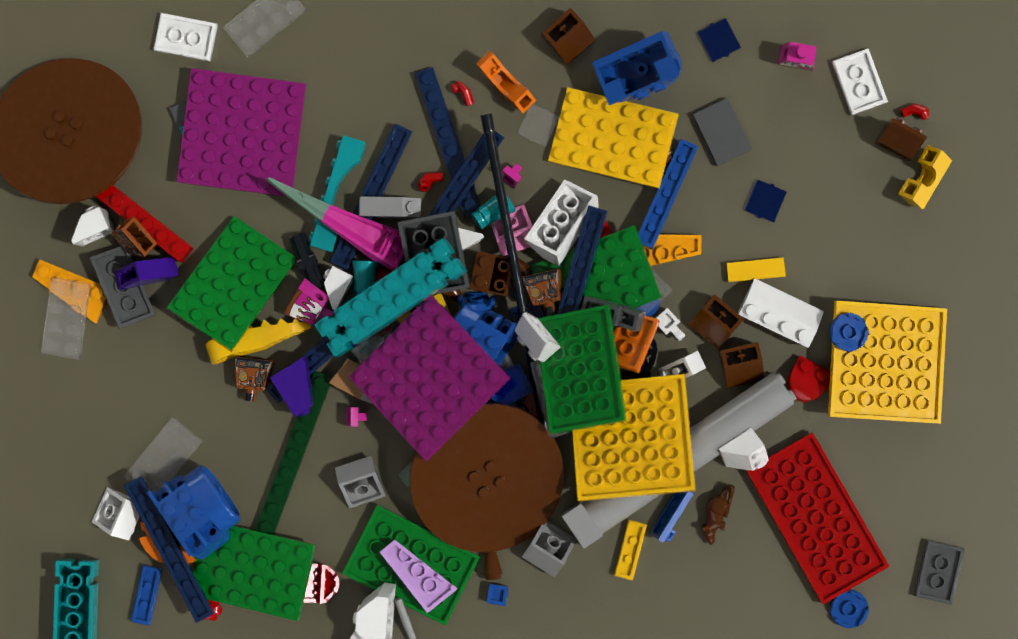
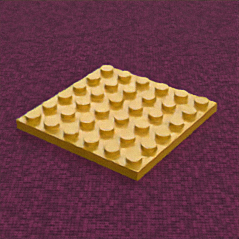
M834 301L833 320L845 313L859 315L865 321L866 327H868V338L864 346L851 352L841 351L832 343L828 417L941 424L947 309Z
M685 374L621 380L627 421L572 431L578 501L696 491Z

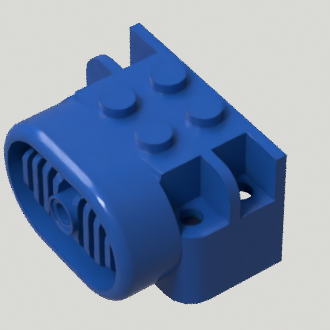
M664 31L592 62L609 105L627 100H642L649 97L651 93L663 91L678 79L682 69L681 57L675 49L670 33Z
M463 305L455 315V320L501 366L517 341L516 337L518 335L514 331L517 323L510 322L504 316L494 311H477L467 305Z
M199 465L185 476L180 475L170 482L165 481L163 483L164 486L156 492L151 490L147 492L187 554L201 560L224 545L230 538L229 529L241 520L238 509L220 482L203 465Z

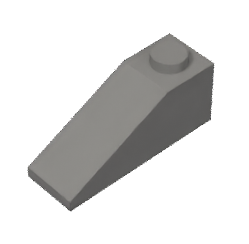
M359 197V216L402 219L421 218V198Z

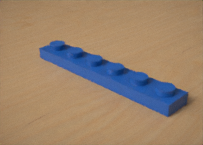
M680 139L662 179L660 189H658L638 233L643 247L653 250L696 154L697 145Z

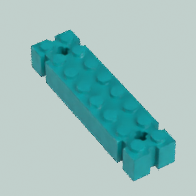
M442 238L430 246V253L421 252L333 311L336 316H326L314 324L322 337L329 338L330 342L327 343V346L334 357H341L353 349L352 343H362L422 303L426 298L449 285L446 280H456L468 272L460 259L452 257L455 251L447 239ZM437 262L442 263V266H440L441 270L436 269ZM341 327L346 328V330H344L345 333H341Z
M77 559L56 560L55 576L60 577V582L55 584L53 639H97L99 583H94V577L99 575L100 560L84 559L79 561V564H76ZM77 576L80 579V582L78 583L76 580H74V577Z

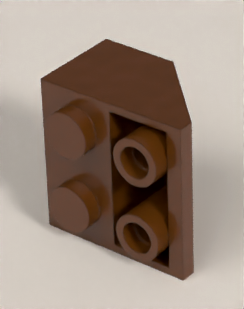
M571 8L542 33L543 40L566 65L595 41L585 23Z
M893 118L885 123L875 144L910 161L923 145L927 136L923 134L924 132L921 129L911 128L906 125L907 122L904 120Z
M477 251L469 289L507 297L512 277L508 257Z
M714 294L688 325L718 349L736 330L744 318Z
M758 342L718 351L726 388L757 382L764 378L763 360Z

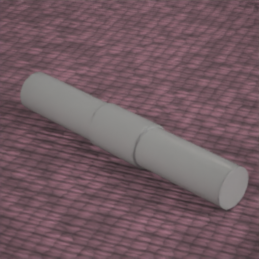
M398 597L394 602L408 639H416L402 598Z

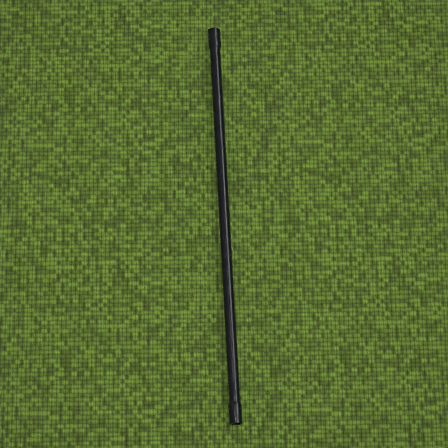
M491 113L480 116L483 132L486 137L519 319H521L525 312L528 313ZM525 345L538 420L549 430L537 360L535 361L528 354L530 350Z

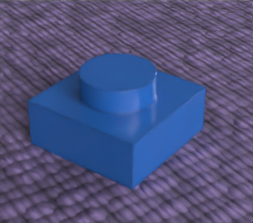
M490 583L487 603L506 606L509 586Z

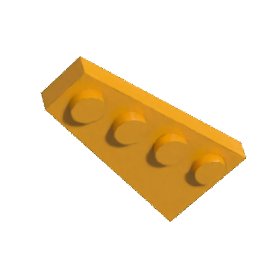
M659 234L653 250L644 247L650 266L700 255L702 235Z
M39 259L32 277L97 324L107 301L100 284Z

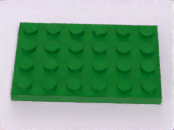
M234 216L168 305L167 309L232 352L296 263V257Z
M635 225L600 238L580 310L585 296L608 300L632 308L663 298ZM576 248L568 252L560 266L544 260L531 265L530 270L532 273L530 274L561 269L564 291ZM561 301L554 302L556 313L546 315V317L557 315Z
M603 305L538 318L561 347L545 362L540 361L549 433L558 434L627 421L610 306Z
M377 504L342 574L373 590H376L383 583L396 584L395 599L401 597L405 606L446 626L480 556L471 551L449 545L435 536L430 530ZM394 540L457 588L456 591L429 613H426L379 553Z
M234 525L229 529L230 538L224 545L203 560L196 558L193 573L208 600L300 621L316 544Z

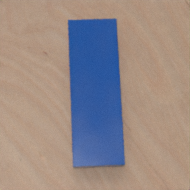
M145 564L142 566L131 622L151 625L163 568Z

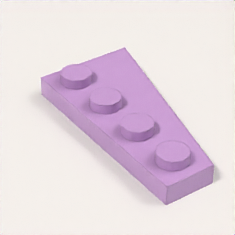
M396 540L379 552L426 613H429L457 590L454 585L418 559Z

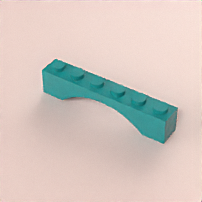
M344 135L342 140H338L336 146L338 154L336 158L333 157L330 168L333 171L331 176H328L326 179L325 187H327L326 194H322L321 201L334 206L335 196L340 183L355 166L362 162L367 145L366 142ZM315 217V231H311L308 242H311L310 246L334 253L339 235Z

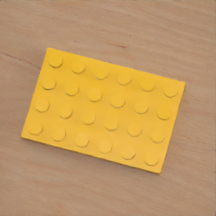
M567 87L548 162L660 189L679 114L627 101L609 105L606 96Z

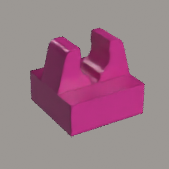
M516 163L512 169L507 165L502 170L503 181L513 189L522 178L519 175L522 167Z
M346 407V426L358 427V421H367V413H358V407Z

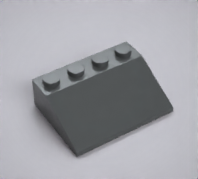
M455 211L398 222L406 262L421 252L430 253V246L443 238L448 240L455 251L452 257L460 259L466 268ZM437 262L436 269L441 270L440 266H442V263ZM466 273L456 280H446L449 285L435 294L470 288L468 274Z

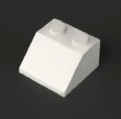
M96 206L86 209V213L82 214L71 240L72 243L83 247L111 234L115 230V226L107 210Z
M527 312L522 315L514 330L518 335L516 338L523 346L526 345L529 348L528 354L535 361L545 362L561 347L538 318Z
M752 428L719 448L726 467L753 471L757 468H762L769 461L764 444Z
M107 487L92 523L111 536L129 540L140 515L129 496Z

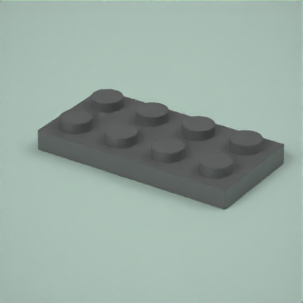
M121 246L89 258L118 329L155 316L144 286L119 290L115 271L133 263L131 255Z

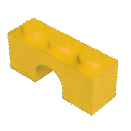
M929 145L926 146L918 160L922 166L921 175L916 181L907 178L898 193L908 204L920 209H924L952 162L942 150Z

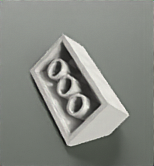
M564 179L525 237V242L542 258L560 266L581 233L588 205L596 208L599 207L598 196Z
M755 278L738 310L739 315L809 348L818 330L824 311Z

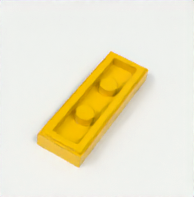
M784 257L726 263L728 282L786 276Z
M628 519L614 576L633 581L647 524Z

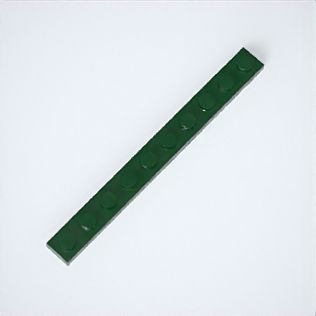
M315 371L313 374L311 387L314 405L310 408V413L303 417L299 414L256 525V531L275 534L329 391L330 381L333 378L318 371Z

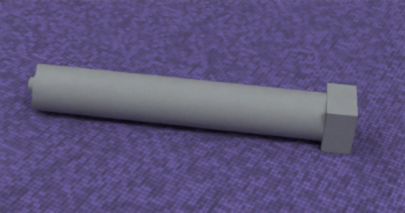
M770 373L690 428L694 472L719 456V448L750 428L756 431L794 405V400L797 398L791 390L785 388L783 384L786 382L780 374ZM661 494L579 501L561 513L583 549L601 538L602 534Z

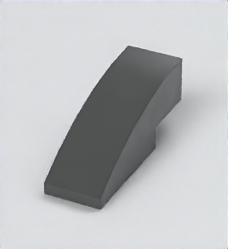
M590 296L584 297L581 310L609 305L613 326H620L634 332L641 330L645 316L644 311Z

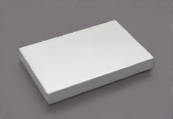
M161 13L153 50L211 62L218 24Z
M869 49L832 61L851 115L888 102Z

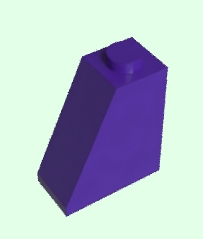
M174 257L136 261L115 271L119 290L168 281L179 276Z
M304 356L270 377L294 417L299 414L301 417L311 412L310 408L314 405L308 359Z

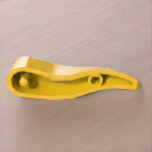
M280 318L277 325H271L266 320H263L261 327H249L232 352L213 339L208 341L205 346L211 364L215 365L235 357L266 350L286 339L310 330L311 325L303 321L299 322L296 318L292 323H287Z

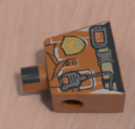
M135 217L123 220L111 233L116 242L128 254L145 257L157 244Z
M556 269L522 277L533 306L543 305L545 316L555 314L554 302L561 301L563 295L562 270Z
M236 357L237 388L245 389V401L256 402L257 390L266 391L274 361Z

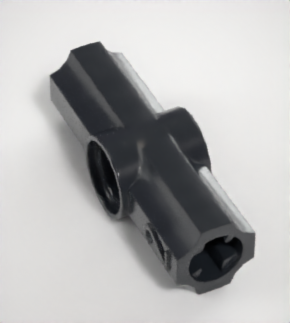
M305 233L293 236L289 240L296 255L295 260L300 273L318 289L324 288L325 285L319 271V263L310 248Z

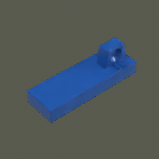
M690 491L673 493L649 534L663 543L665 540L670 542L676 533L672 528L694 493Z

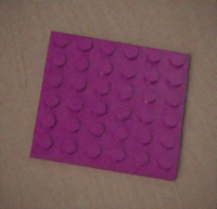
M191 68L177 183L288 197L267 182L266 178L271 177L293 188L306 83Z
M433 295L426 298L349 376L425 461H428L510 379L506 372Z

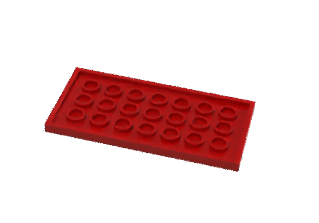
M813 432L769 456V461L762 468H757L753 471L746 470L822 605L890 567Z

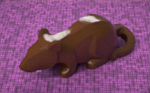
M731 484L726 485L720 494L709 499L706 505L707 519L706 524L702 525V529L709 545L714 543L717 529L720 528L722 531L725 529L723 518L728 517L735 486Z

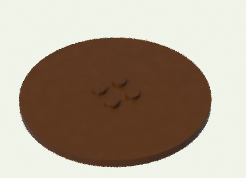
M68 58L40 64L18 77L0 98V174L16 191L30 199L48 204H71L95 197L109 189L125 174L138 152L142 136V116L137 99L127 83L117 73L100 63L85 59Z
M486 402L428 461H425L415 451L410 468V492L419 517L426 527L442 541L467 551H500L518 545L533 536L540 526L544 525L553 514L559 502L564 483L562 456L549 430L533 415L508 404Z

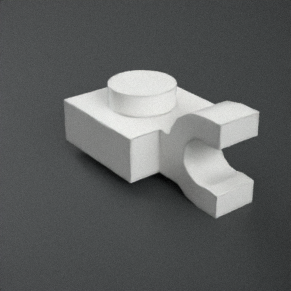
M666 308L656 318L660 321L658 327L665 335L671 332L678 341H681L685 334L677 327L680 321Z

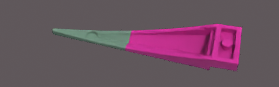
M271 177L266 178L267 182L374 262H379L392 271L397 269L404 255L400 232L397 229L330 205Z

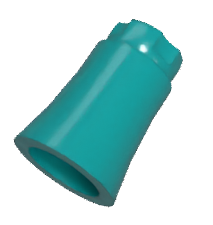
M496 194L471 214L480 229L490 226L501 219ZM506 195L509 213L511 214L515 212V208Z
M352 260L356 296L375 284L378 262L373 260Z

